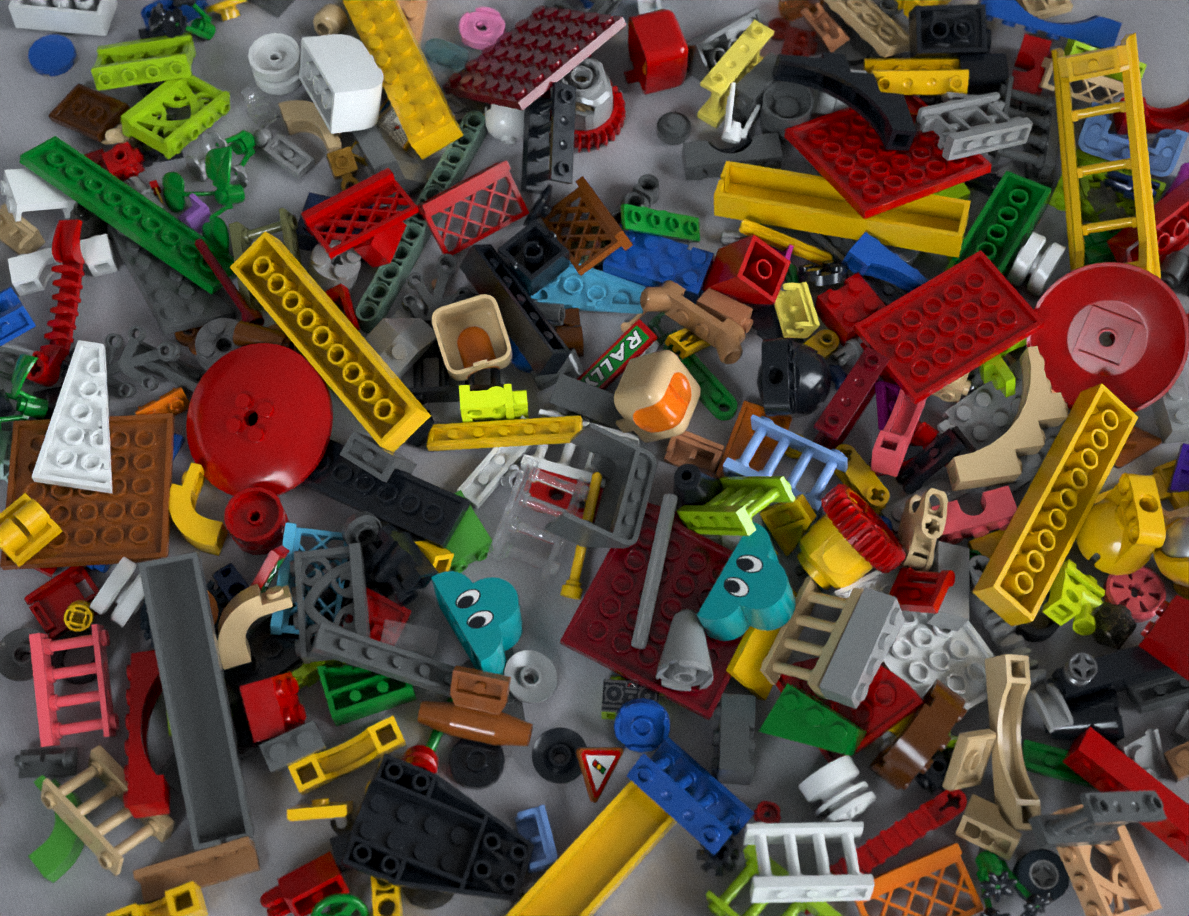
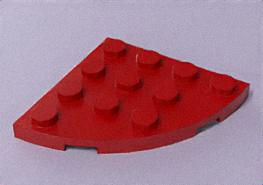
M820 657L798 661L791 665L812 670L815 668ZM882 666L879 667L870 683L866 698L860 701L857 709L830 699L817 697L807 684L808 681L781 674L776 683L781 693L787 683L798 686L867 731L854 755L912 714L920 705L926 703L905 680ZM818 748L828 764L841 757L849 756Z

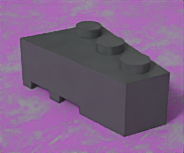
M723 693L720 702H718L714 710V719H719L718 729H713L712 746L718 747L717 757H712L711 774H716V779L722 784L750 786L755 772V764H753V751L755 750V741H753L755 696Z

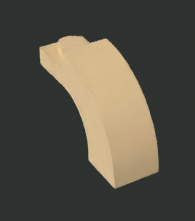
M291 100L278 103L289 135L302 132L314 134L323 141L328 153L343 149L340 141L342 138L341 133H330L313 102Z

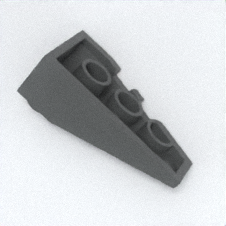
M378 124L369 129L351 131L372 176L389 168L393 172L395 180L408 195L424 189L428 179L421 165ZM396 192L388 197H395Z

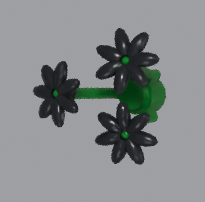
M984 851L975 858V863L979 870L976 873L980 881L978 885L982 890L981 897L984 899L986 908L984 913H980L979 916H1010V913L1000 914L999 910L992 908L990 897L993 896L996 903L1000 902L1002 894L1011 897L1013 896V891L1010 887L1014 885L1026 898V904L1023 906L1026 910L1020 916H1036L1038 912L1040 914L1045 913V907L1053 902V899L1050 897V891H1047L1041 897L1039 894H1031L1026 887L1020 884L1018 878L1008 867L1006 860H999L998 855L990 851Z

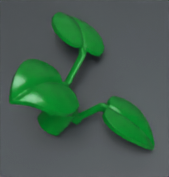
M231 146L214 148L206 154V174L209 179L213 180V186L217 188L216 191L184 192V179L176 172H168L162 178L164 200L172 212H181L185 207L184 196L189 197L192 193L196 196H215L217 203L224 205L223 208L209 216V222L203 224L202 236L228 254L229 233L227 225L218 216L229 209H233L232 204L242 203L245 199V192L240 184H229L232 160Z
M21 354L18 357L11 378V383L13 384L11 394L7 392L6 394L8 398L17 401L16 411H19L21 415L0 417V432L1 422L26 421L29 417L43 420L46 416L48 400L38 398L21 390L29 371L39 358L27 354Z

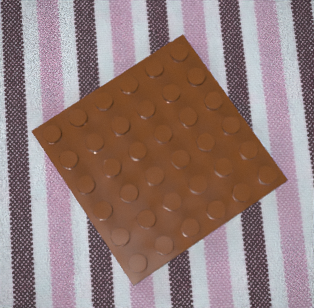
M173 413L109 416L113 494L34 482L32 474L51 419L14 421L6 508L26 493L31 499L33 498L40 504L50 518L61 528L62 532L21 567H18L1 551L0 566L3 570L118 564L123 557L134 563H141L169 557V498L172 485L175 423Z

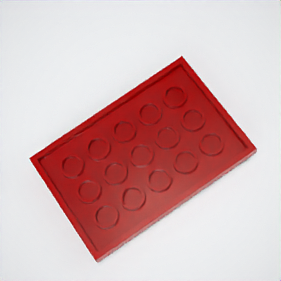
M980 250L854 325V331L866 346L890 359L885 370L912 403L916 405L1042 329L1045 322Z

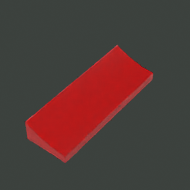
M1189 178L1154 205L1160 266L1167 255L1173 251H1180L1189 244ZM1137 227L1124 228L1107 241L1117 262L1139 261Z

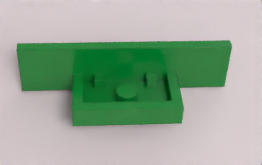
M621 205L622 230L696 243L700 242L699 218L671 213L665 210L650 209L643 206Z

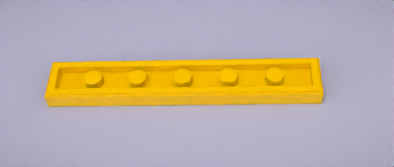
M581 415L433 424L428 433L426 447L428 451L571 443V438L582 430L583 419Z

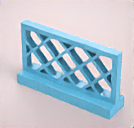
M286 523L282 546L290 551L279 568L276 586L283 587L288 585L292 595L291 588L296 586V583L294 584L295 577L291 576L290 561L294 560V551H306L300 544L301 536L313 537L318 543L309 550L312 551L319 550L320 548L328 549L326 544L332 540L344 541L341 532L299 528L297 524ZM347 558L342 559L341 563L338 560H329V563L334 562L338 566L347 562ZM316 562L311 563L313 568L320 570L322 575H325L322 571L325 568L323 564L318 566ZM313 570L306 576L312 578L316 575V571ZM338 578L336 582L339 581L338 585L344 589V581L341 583L340 578ZM330 584L325 590L331 588L337 595V599L328 606L320 597L317 599V602L323 608L319 613L322 616L327 613L334 623L337 613L341 610L343 596L339 595L334 590L332 584ZM305 585V588L310 591L311 587ZM294 603L295 607L292 609L290 607L272 613L270 634H299V629L295 630L294 626L288 625L289 617L298 611L297 603ZM334 607H335V614H333V613L331 612V609L334 608ZM307 615L308 626L315 624Z

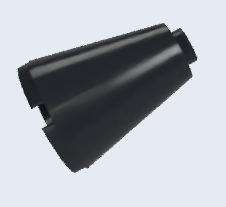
M693 464L681 465L674 474L673 494L678 497L677 510L684 505H705L724 490L719 481L720 478L712 471Z
M1107 689L1067 703L1066 705L1074 720L1073 725L1064 726L1050 733L1052 739L1074 741L1091 727L1110 743L1117 745L1116 742L1125 737L1123 720L1118 709L1120 704L1116 690ZM1043 722L1045 734L1049 733L1048 729L1046 728Z

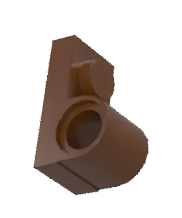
M579 308L565 309L563 325L555 326V330L569 349L575 348L578 357H584Z

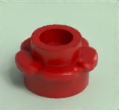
M761 801L758 803L757 809L753 811L755 813L753 817L756 822L774 824L781 821V809L774 802ZM768 812L770 817H765V813Z

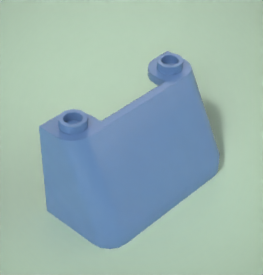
M1091 102L1089 104V107L1099 106L1102 104ZM1109 114L1084 118L1078 138V145L1082 151L1109 161L1130 158L1129 137L1122 134L1117 135L1116 132L1109 130L1112 123L1109 120ZM1164 129L1157 133L1152 144L1147 143L1151 175L1164 177L1172 173L1189 134L1188 132L1179 129L1175 131Z

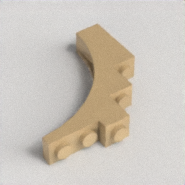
M1037 346L1027 347L1019 357L1022 371V396L1017 414L1010 428L992 444L973 453L956 456L949 462L946 468L952 491L1013 483L1022 474V462L1019 457L1037 454L1045 445V433L1041 428L1059 426L1068 417V406L1063 401L1061 392L1051 393V382L1046 378L1044 371V358L1039 354Z

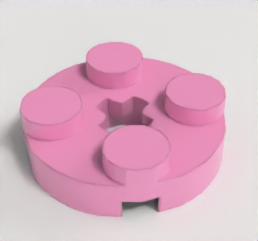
M489 7L475 8V12L469 14L468 11L462 16L459 22V30L464 45L483 50L488 46L496 44L499 41L498 38L506 33L505 21L500 17V13ZM482 26H486V30L480 31L477 29L482 28Z

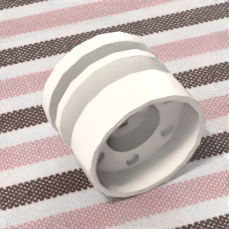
M850 756L841 757L810 775L798 787L808 804L818 801L823 802L815 811L816 817H822L828 813L830 815L821 823L851 821L862 814L876 799L873 792L859 796L868 787L866 782L852 785L851 781L859 774V770Z

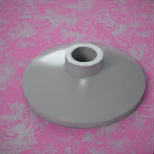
M534 650L519 651L511 656L504 668L503 675L511 677L509 692L522 702L530 704L543 702L556 689L558 676L555 666L548 657ZM524 677H529L532 683H527Z

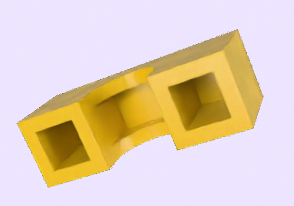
M194 881L165 891V897L158 901L144 905L134 903L106 915L207 916L209 914L201 887Z

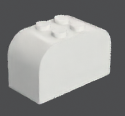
M343 34L302 37L299 79L330 133L364 130L376 125L379 119L383 72L378 68L374 57L369 54L364 44L354 37Z

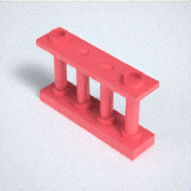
M91 625L92 635L53 641L51 638H48V634H29L41 747L60 745V739L64 735L103 729L104 737L116 736V730L119 729L118 714L114 713L106 649V646L110 645L108 630H104L103 625ZM94 646L95 662L61 668L51 666L50 655H53L55 651ZM97 673L99 690L58 696L54 693V683H56L57 679ZM100 701L102 718L61 724L57 720V711H59L60 707Z

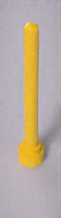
M599 472L592 474L582 518L593 522L602 481V475ZM576 545L569 580H566L565 585H562L560 596L581 600L583 589L581 588L580 577L587 547Z

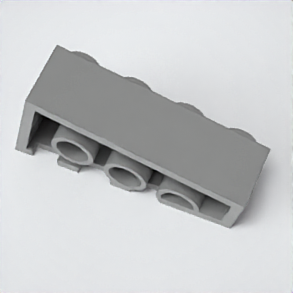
M866 587L864 588L819 686L825 698L857 709L860 701L866 698L870 683L905 622L896 597Z

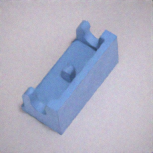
M545 805L518 812L515 817L518 833L535 845L527 868L528 874L549 869L558 860V855Z

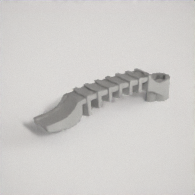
M974 556L969 561V589L974 596L977 614L982 618L985 630L988 629L991 641L998 648L997 653L999 655L1029 656L1031 685L1026 695V703L1034 707L1049 733L1064 726L1073 725L1074 720L1060 691L1053 683L1044 684L1047 672L1045 669H1038V661L1030 660L1031 650L1023 648V636H1017L1015 633L1017 625L1010 626L973 593L978 580L990 560L986 556Z

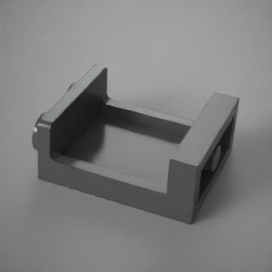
M354 431L340 453L341 456L383 482L388 481L394 469L412 474L417 465L396 451L393 453L380 447L372 437Z

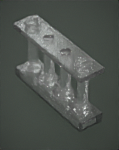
M524 457L486 558L502 562V559L507 557L516 559L544 570L541 579L551 581L552 577L556 578L559 573L561 562L558 560L566 539L522 522L521 518H519L521 509L528 506L554 517H558L565 511L575 516L580 502H585L590 487L587 486L588 480L579 477L576 485L540 471L538 461ZM538 481L572 494L568 509L566 510L532 497L531 493L528 492L531 483ZM518 531L554 545L549 559L546 560L512 547V543H509L512 533Z

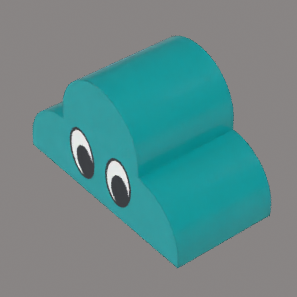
M755 522L753 524L756 531L749 536H742L697 614L707 635L719 641L736 639L743 635L750 626L763 631L778 629L791 619L795 611L796 600L786 572L779 564L767 531Z
M454 571L441 572L432 576L431 579L437 604L473 667L477 670L503 675L506 665L504 651L512 648L519 641L523 631L516 589L508 581L496 577L483 578L473 583L464 574Z

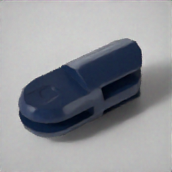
M1109 171L1105 174L1108 179L1103 180L1104 187L1123 194L1124 198L1135 201L1132 175L1128 176L1116 171ZM1151 181L1153 198H1155L1157 192L1154 189H1159L1161 184Z

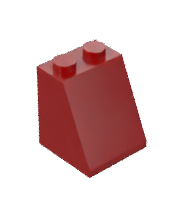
M753 234L718 249L702 290L705 292L708 288H711L742 304H775L791 261Z
M1176 595L1170 602L1164 600L1158 607L1155 614L1159 617L1155 623L1149 621L1143 628L1140 635L1144 638L1138 646L1189 681V600Z

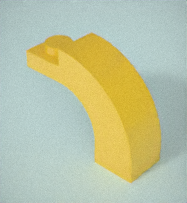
M191 462L188 471H185L182 476V486L173 483L171 485L169 498L170 514L178 530L188 543L200 551L219 556L228 531L223 522L202 517L196 512V503L206 478L204 477L202 465Z

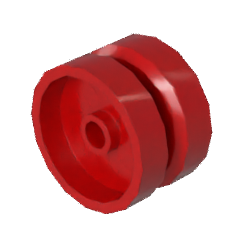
M262 487L247 488L233 496L225 508L224 521L235 544L243 552L252 555H266L270 550L283 544L285 524L289 523V520L279 497L272 491Z

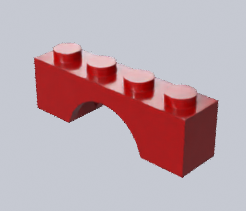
M1125 97L1121 98L1119 102L1125 101ZM1143 97L1146 134H1157L1164 129L1174 131L1179 129L1189 133V99L1173 107L1155 108L1148 105L1145 97ZM1126 112L1114 113L1113 118L1117 135L1128 134Z

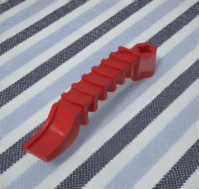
M79 219L59 220L53 236L52 255L60 265L51 267V271L61 275V279L52 282L53 286L60 288L59 293L52 295V300L57 301V306L50 308V313L55 315V319L47 321V326L53 329L52 332L44 334V338L49 340L50 344L40 346V351L33 352L32 356L39 359L32 366L26 377L44 387H51L56 384L59 379L61 362L66 356H69L71 343L74 342L72 336L73 331L76 330V317L79 316L77 309L78 303H81L79 298L80 290L83 289L81 281L82 276L85 274L83 271L85 260L80 249L82 220Z
M947 789L935 798L921 804L914 812L906 814L905 818L895 821L888 829L880 831L879 835L873 839H868L858 849L855 848L860 873L863 875L865 873L870 874L872 872L871 869L879 864L883 865L886 859L892 855L895 857L901 849L910 847L918 838L921 840L930 830L935 831L960 816L967 805L965 794L960 789L953 791ZM949 799H956L959 802L956 808L954 806L947 807L943 811H940L944 808ZM841 857L837 863L829 866L830 874L848 875L845 857ZM808 910L804 911L806 916L810 914Z

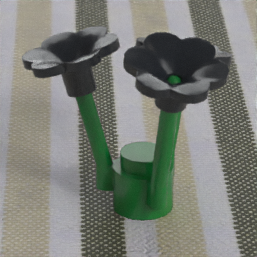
M172 0L175 7L188 5L201 16V18H196L192 21L191 27L186 25L187 17L183 15L182 10L179 8H175L173 11L169 10L166 13L162 3H158L152 8L148 26H150V31L153 33L162 27V30L166 31V36L169 38H174L176 35L181 36L184 31H187L205 41L211 40L215 35L216 27L210 22L212 18L201 10L196 4V0Z

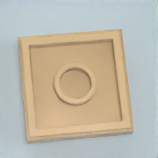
M990 729L959 733L942 787L953 791L980 785L997 733Z

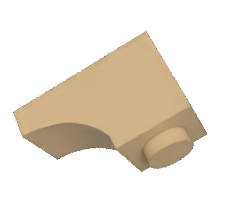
M972 794L955 835L1010 861L1022 833L1016 831L1004 821L999 813L1000 806Z

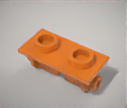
M173 387V390L160 396L159 400H152L141 407L138 406L135 414L173 413L176 416L187 410L190 402L181 387L177 389Z

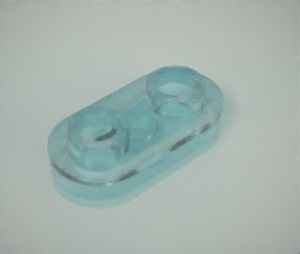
M433 38L425 44L426 58L438 65L454 71H460L465 68V64L469 61L468 52L465 48L446 40Z

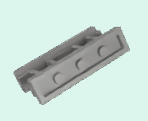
M997 92L921 107L918 111L915 128L917 131L922 132L934 131L940 136L937 146L940 149L944 148L942 156L947 161L1026 144L1033 122L1027 117L1009 118L1003 112L1005 103L999 101L1000 95ZM973 122L976 126L971 127L967 123Z

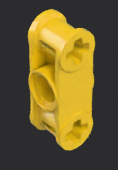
M848 444L837 446L835 449L841 451L848 458V469L846 473L835 469L834 473L843 484H846L847 487H850L880 515L881 510L885 509L890 498L888 489L877 478L875 472L871 471V467L865 463L855 448Z

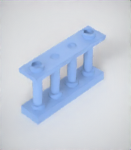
M753 414L750 419L752 430L755 433L739 459L733 460L727 457L723 464L724 476H772L789 446L802 452L787 479L795 497L804 494L798 491L795 486L811 458L817 459L826 465L811 492L804 494L817 515L815 520L818 521L823 514L820 496L835 469L846 473L848 458L837 449L829 450L774 424L768 417H758ZM764 436L778 441V444L763 470L758 472L750 468L748 464Z

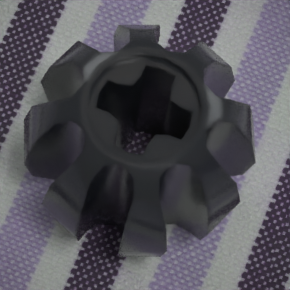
M729 837L720 848L718 853H724L721 860L717 856L712 857V853L699 842L700 846L704 848L703 850H696V859L705 861L701 868L706 873L709 869H714L715 876H723L722 868L731 873L737 866L731 859H739V849L730 847L735 841Z

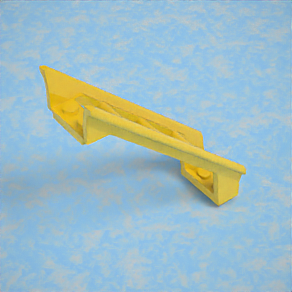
M1136 32L1126 34L1118 46L1067 56L1064 55L1061 47L1051 49L1070 271L1084 266V236L1089 233L1137 227L1139 261L1128 262L1127 264L1141 267L1161 279ZM1122 72L1125 101L1072 110L1069 82ZM1116 112H1126L1130 158L1077 167L1074 121ZM1132 169L1136 216L1083 224L1079 178L1109 171Z

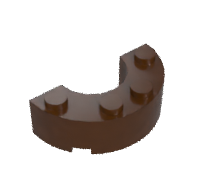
M938 679L935 680L922 697L926 703L920 705L915 710L900 733L891 743L882 748L868 766V769L896 790L902 789L905 791L918 772L924 774L933 763L931 757L937 749L940 752L944 750L951 740V737L948 736L954 724H957L967 712V709L964 708L965 699Z

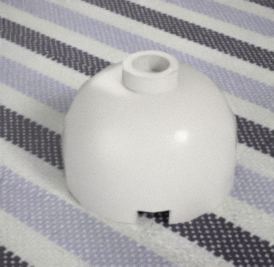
M491 104L490 110L486 107L485 123L489 134L501 140L502 144H515V140L523 138L524 110Z

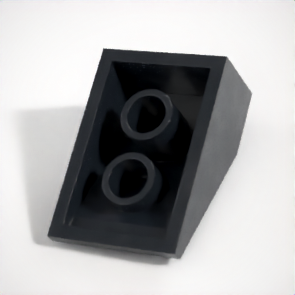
M985 4L915 6L908 13L910 58H946L960 54L987 52Z

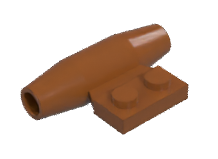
M458 665L454 667L450 695L453 702L422 701L418 713V723L449 736L491 745L529 746L533 730L532 723L501 712L508 702L510 676Z

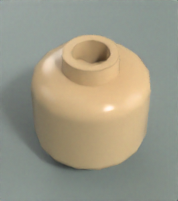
M335 4L324 5L313 18L314 28L320 36L340 34L346 28L348 22L345 12Z

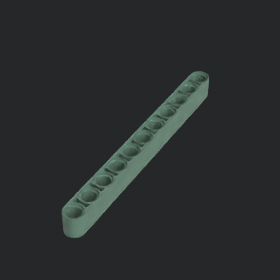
M474 110L464 116L459 125L464 136L448 144L417 199L416 205L461 182L487 134L483 113ZM419 212L407 218L404 222L407 226L391 263L378 268L356 308L357 321L360 329L365 333H370L383 318H386L432 235L426 221L420 220L424 217ZM439 212L431 216L435 226H437L443 213ZM367 316H373L370 319H364Z

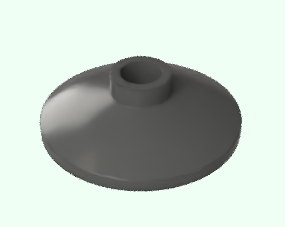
M20 628L10 632L0 641V673L5 678L16 682L33 679L29 634L41 633L40 631L33 628ZM26 654H30V658L27 661L23 662V656Z

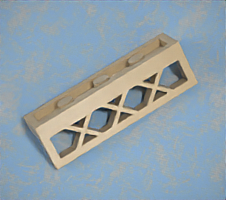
M1044 57L1041 67H1045L1046 70L1039 87L1054 91V86L1048 84L1053 72L1052 59ZM1104 76L1083 79L1082 82L1085 89L1077 93H1073L1071 89V97L1088 103L1096 102L1102 105L1107 104L1104 103L1106 100L1109 103H1114L1112 97L1120 93L1124 94L1123 82ZM1102 86L1106 96L1095 100L1091 90Z

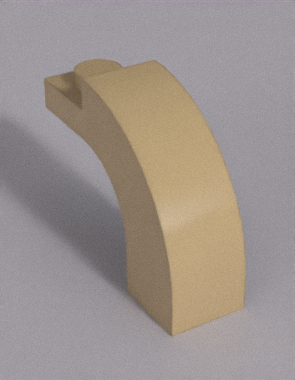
M255 584L238 593L227 604L218 624V647L224 670L251 662V650L246 633L256 619L293 607L292 595L288 585L283 587L274 586L261 593L258 584Z

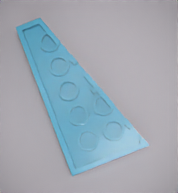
M569 260V267L535 295L532 296L527 290L526 292L531 299H537L538 302L563 303L565 309L579 308L582 311L643 314L644 310L640 304V297L646 287L594 268L580 276Z

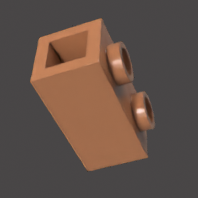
M708 288L697 300V306L721 322H724L728 317L739 324L746 334L751 329L753 324L751 319L753 308L711 288Z

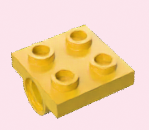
M26 493L0 513V549L18 567H21L62 532L61 528L50 518L40 504L33 498L31 499Z

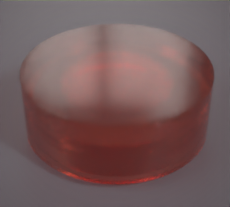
M774 18L768 23V28L774 30L771 39L774 41H784L789 37L791 25L786 19Z

